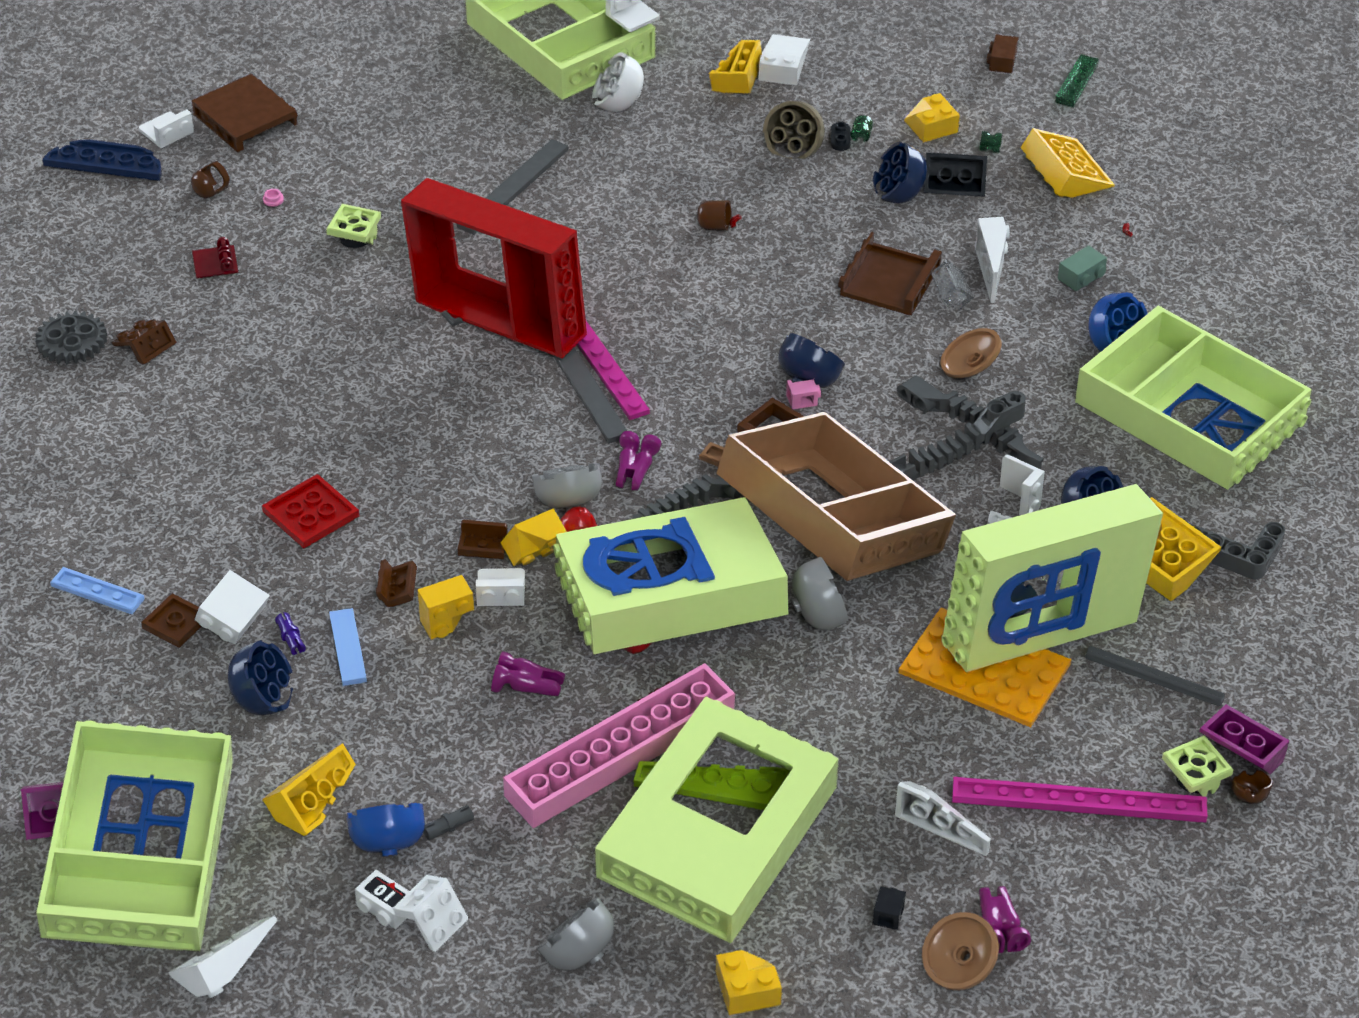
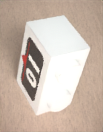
M375 870L355 888L356 904L362 912H370L375 915L382 925H390L397 929L407 918L397 917L393 907L410 891L378 870Z

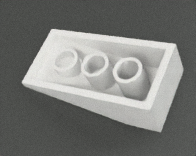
M772 34L760 58L759 81L797 85L810 39Z
M1003 217L978 218L975 250L990 303H995L1004 254L1008 253L1006 238H1009L1010 230L1009 225H1005Z

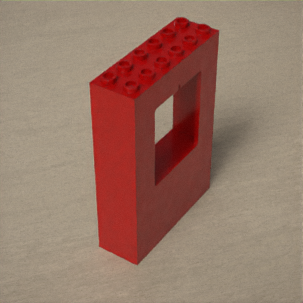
M430 178L422 181L401 200L416 302L440 313L447 310L446 312L453 318L460 317L464 322L562 359L587 335L577 230ZM453 223L501 239L506 283L459 266L455 238H453L455 236Z

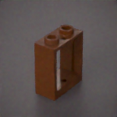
M772 397L738 424L737 433L755 429L772 415L783 422L805 416Z

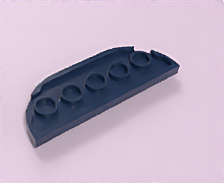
M76 140L69 142L70 145H65L60 149L58 146L55 147L42 159L43 166L157 181H160L162 176L160 160L153 155L152 151L129 144L98 140Z

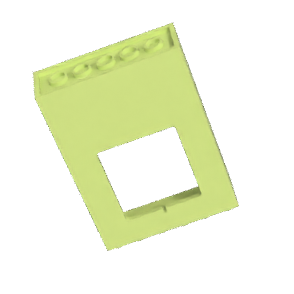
M466 0L467 24L562 100L594 86L599 74H603L606 68L610 66L608 61L617 53L623 52L635 59L639 64L655 58V26L648 24L635 31L628 32L606 15V0ZM550 3H554L577 21L534 42H531L507 23L525 15V12L530 13Z
M705 696L596 846V877L697 928L732 943L835 791L838 758L829 752L813 747L806 741H800L784 731L770 727L763 721L755 720L745 715L742 711L734 710L718 700ZM716 737L722 738L791 771L747 835H743L672 800Z

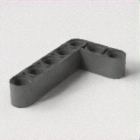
M1269 522L1264 526L1252 547L1189 523L1221 546V551L1210 563L1254 580L1261 579L1265 575L1282 548L1285 535V527L1281 523Z

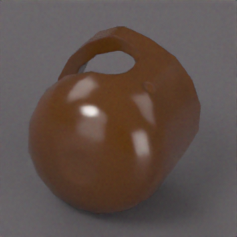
M215 161L192 175L191 186L198 196L210 198L228 188L230 178L223 165ZM211 166L219 171L224 181L222 187L217 190L213 189L217 182L212 176Z
M708 200L699 205L697 220L702 229L728 230L732 217L731 202L729 200Z

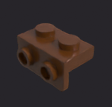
M462 520L461 536L457 549L458 556L504 559L506 552L501 541L508 534V525L498 522Z
M386 559L381 560L376 595L387 607H394L413 601L417 566L413 560L394 567Z

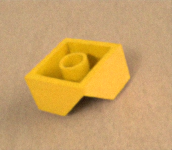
M941 93L922 98L904 121L924 143L957 133L960 114Z
M553 508L514 525L501 541V544L513 566L521 563L525 566L533 562L535 557L539 555L546 557L553 553V544H557L556 534L567 531Z
M463 575L417 589L420 621L430 639L446 637L454 631L463 614L474 610L473 592Z
M743 950L716 955V975L729 1015L781 1005L782 986L773 964Z

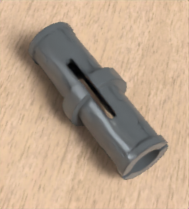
M465 805L449 814L444 813L441 815V818L426 824L423 833L425 836L428 835L427 839L430 841L448 831L451 833L460 825L474 820V814L471 808Z

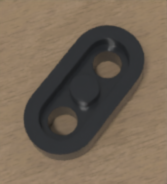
M843 121L836 122L831 126V147L837 151L848 150L851 145V127Z

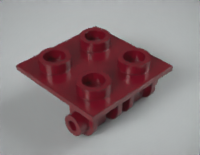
M220 237L217 240V247L192 250L196 278L239 273L234 245H230L226 237Z

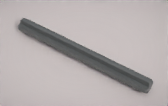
M1089 646L1086 651L1085 658L1216 706H1221L1224 701L1225 694L1223 692L1094 646Z

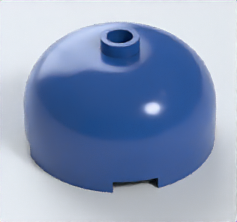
M1128 292L1112 293L1102 297L1092 308L1088 322L1089 335L1093 344L1100 352L1148 314L1143 302H1139L1133 296L1134 294Z
M410 803L408 804L409 807L390 804L356 810L357 815L347 813L349 836L352 842L363 851L370 853L382 852V857L398 855L397 850L411 847L421 838L424 832L425 817L423 804Z

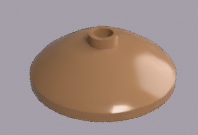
M979 328L962 334L952 341L943 352L940 361L941 368L946 375L953 378H968L983 372L992 365L1000 353L1002 346L1000 336L996 331L988 328Z
M960 912L946 916L932 927L925 938L922 948L924 968L929 977L943 988L965 990L974 987L991 973L996 964L999 952L998 938L993 927L979 915ZM970 954V957L964 961V957Z

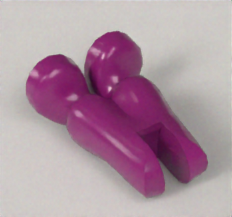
M625 431L620 435L619 439L623 450L619 457L616 487L623 489L627 477L632 478L631 490L638 491L646 472L653 462L652 457L660 451L662 443L657 436L646 435L642 439L641 451L638 453L640 447L638 435L632 431Z
M502 651L494 671L491 691L498 693L508 683L515 691L559 696L561 685L565 680V674L540 666L525 658H514L510 653Z
M998 886L997 896L995 897L991 896L989 887L980 888L981 917L993 927L999 943L998 953H1003L1005 949L1004 936L1008 952L1022 951L1031 943L1030 933L1027 929L1021 927L1019 916L1013 907L1006 887Z

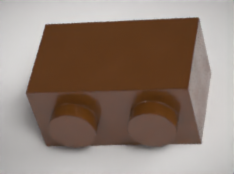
M995 35L994 42H990L986 64H990L989 71L1013 73L1019 37Z

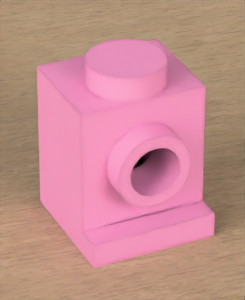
M814 379L794 383L791 380H787L786 396L792 409L818 406L821 390L820 386L815 384Z

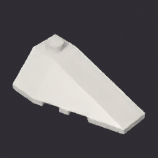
M911 781L898 784L896 817L984 856L988 855L991 838L936 793Z
M271 916L261 919L232 936L234 941L232 939L223 941L212 946V951L187 960L169 972L171 978L196 997L208 995L211 998L224 991L222 986L234 978L276 923V917Z

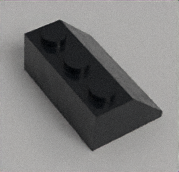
M926 152L927 175L924 182V193L985 197L988 156Z

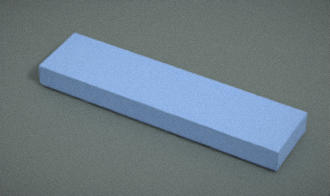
M65 567L50 582L52 587L129 614H133L145 599L143 594Z
M353 608L329 612L342 685L367 682Z

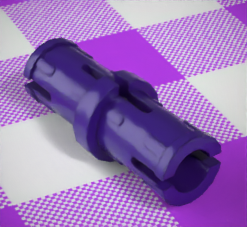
M284 612L283 615L286 619L284 620L282 614H278L275 622L281 631V638L287 642L291 654H297L295 648L298 649L299 653L305 652L306 647L300 638V631L297 626H294L290 615Z

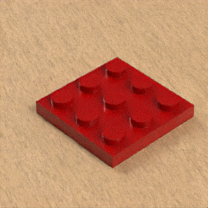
M318 474L262 505L263 513L303 549L360 516L359 509Z

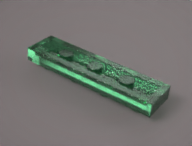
M1083 54L1079 56L1058 91L1055 103L1074 108L1098 67V58Z

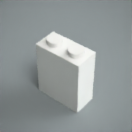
M229 570L200 605L195 621L202 627L219 635L222 640L236 644L265 608L270 595Z

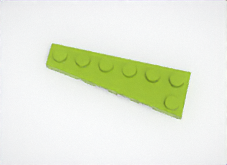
M639 761L633 780L634 787L641 786L657 762ZM711 764L710 767H697L696 765L676 794L765 810L791 771L783 767L760 766V769H745V766L735 765V768H720V764Z

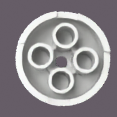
M620 52L608 61L610 66L606 68L603 74H599L592 92V98H597L594 105L610 112H620L628 109L639 98L644 82L643 70L640 64L632 57Z

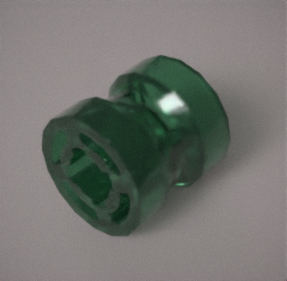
M865 115L857 116L854 119L850 133L854 141H857L858 137L864 138L863 142L869 140L873 127L872 119Z
M982 131L980 151L992 149L993 152L1000 153L1002 133L992 135L988 131Z

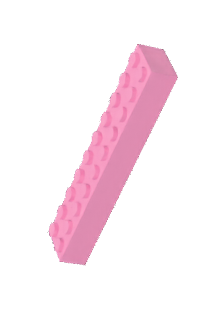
M704 663L503 777L504 797L528 824L535 828L637 769L639 761H651L665 753L705 696L718 700L725 706L734 709L735 693Z

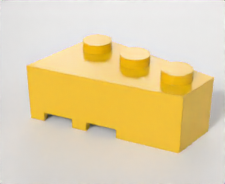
M741 40L729 52V57L719 62V67L709 73L712 91L722 93L751 92L759 72V62L762 55L760 40Z

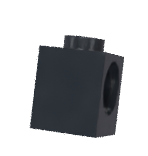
M880 886L873 910L872 925L898 930L901 921L900 916L903 914L906 892L896 888Z

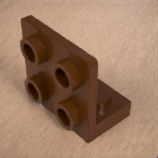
M143 319L134 323V328L117 334V339L111 342L113 346H130L140 364L147 363L177 343L166 321H156L155 319L149 321Z

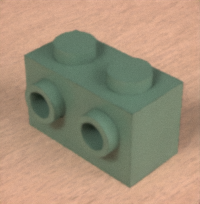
M1088 245L1060 262L1058 280L1074 291H1078L1105 274L1107 257Z

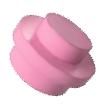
M269 189L263 196L264 204L271 207L278 206L284 201V197L278 189Z

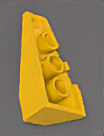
M342 743L284 782L262 800L275 821L305 836L324 821L326 815L322 811L327 804L333 805L336 800L332 795L336 787L344 786L356 764Z

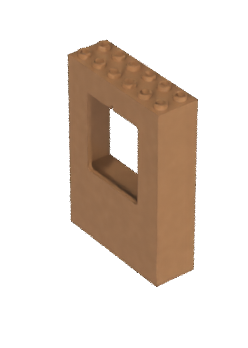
M826 412L728 435L716 474L818 558L821 557L830 568L846 581L929 557L943 551L956 514ZM810 469L845 498L819 505L783 475Z

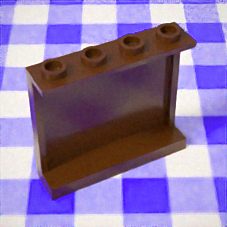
M249 74L191 100L193 115L236 152L244 150V140L285 121H290L294 126L297 125L298 114L296 109L287 104L282 97L280 98L253 74Z
M871 232L868 238L863 240L860 251H856L852 264H848L845 275L839 279L838 288H840V296L912 316L941 266L942 251L934 249L929 258L874 243V232Z

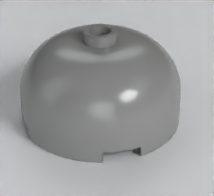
M589 463L588 466L573 465L543 471L544 476L532 475L537 498L546 506L566 508V511L572 507L590 502L599 494L602 487L599 463Z
M821 557L802 564L796 570L792 579L794 599L791 601L797 613L801 612L804 619L811 626L820 630H830L846 623L848 615L841 594L838 593L836 585L832 580L833 576Z
M598 897L589 901L585 909L582 908L567 918L548 936L547 943L544 945L540 944L537 947L540 954L554 968L563 971L576 970L588 962L593 965L604 955L601 951L608 945L613 936L614 921L611 913Z

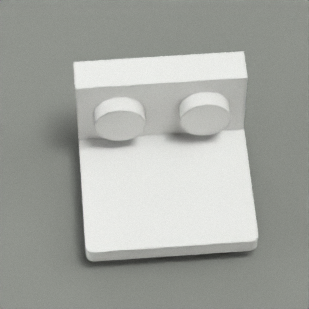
M606 0V15L628 32L635 31L660 19V15L641 0Z
M426 875L393 907L397 917L415 921L430 950L434 952L468 920V916L448 879Z

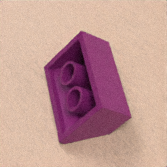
M1227 704L1199 730L1208 739L1269 774H1272L1283 763L1290 740Z
M64 782L24 786L21 788L26 840L53 836Z

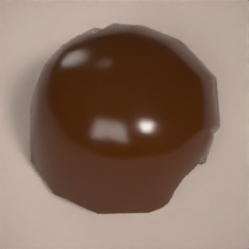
M1243 770L1238 776L1233 777L1231 788L1232 792L1242 802L1258 804L1267 799L1273 780L1261 770H1256L1252 775H1248Z

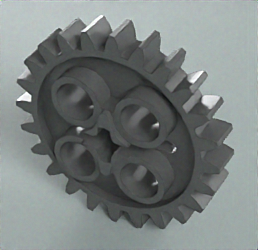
M77 310L73 314H69L66 311L64 316L58 313L56 319L49 317L50 322L43 321V327H38L39 332L35 333V341L39 353H42L43 358L48 357L50 362L56 359L57 364L62 360L65 361L66 365L72 360L77 364L78 359L85 362L87 356L94 358L93 353H100V348H105L104 343L107 342V331L104 322H100L99 317L94 318L93 314L86 316V311H83L80 315L77 313Z

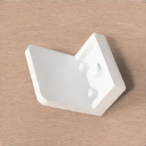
M184 110L176 115L173 112H167L140 125L139 131L158 147L163 148L194 133L192 114L188 110Z
M1005 455L1002 458L1000 487L1021 497L1019 515L1028 514L1029 508H1032L1033 512L1038 511L1041 506L1045 471L1015 457Z
M522 568L478 570V580H476L477 606H524L525 570Z

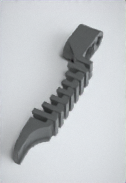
M913 376L897 387L898 396L914 408H919L923 411V414L928 411L948 412L951 419L961 415L959 421L964 423L970 420L972 425L984 410L982 406L977 407L973 400L969 402L965 395L958 397V392L955 390L949 394H943L919 376ZM1008 425L992 433L990 438L993 437L991 444L994 446L998 445L997 451L1000 454L1011 448L1013 451L1007 455L1041 470L1044 458L1025 446L1023 435L1018 433V429L1015 427L1012 429Z
M1011 391L991 400L974 424L971 425L970 422L965 424L964 434L961 429L955 431V439L949 435L946 437V444L939 440L937 441V448L930 444L927 445V451L923 446L918 448V453L914 448L910 449L909 463L907 464L905 454L889 462L913 481L916 478L925 476L927 473L934 472L936 468L939 470L943 468L944 464L949 465L953 463L955 458L959 460L963 454L968 455L971 453V450L980 449L982 442L984 445L990 443V436L993 432L1021 420L1025 415L1026 397L1022 392Z
M705 474L702 476V480L695 478L692 480V484L686 483L683 485V489L677 488L674 490V494H666L665 499H657L656 504L650 503L646 509H639L638 513L633 515V519L677 511L679 508L687 509L688 503L696 507L699 505L698 499L706 504L710 502L709 498L711 497L737 499L742 494L723 478L715 479Z

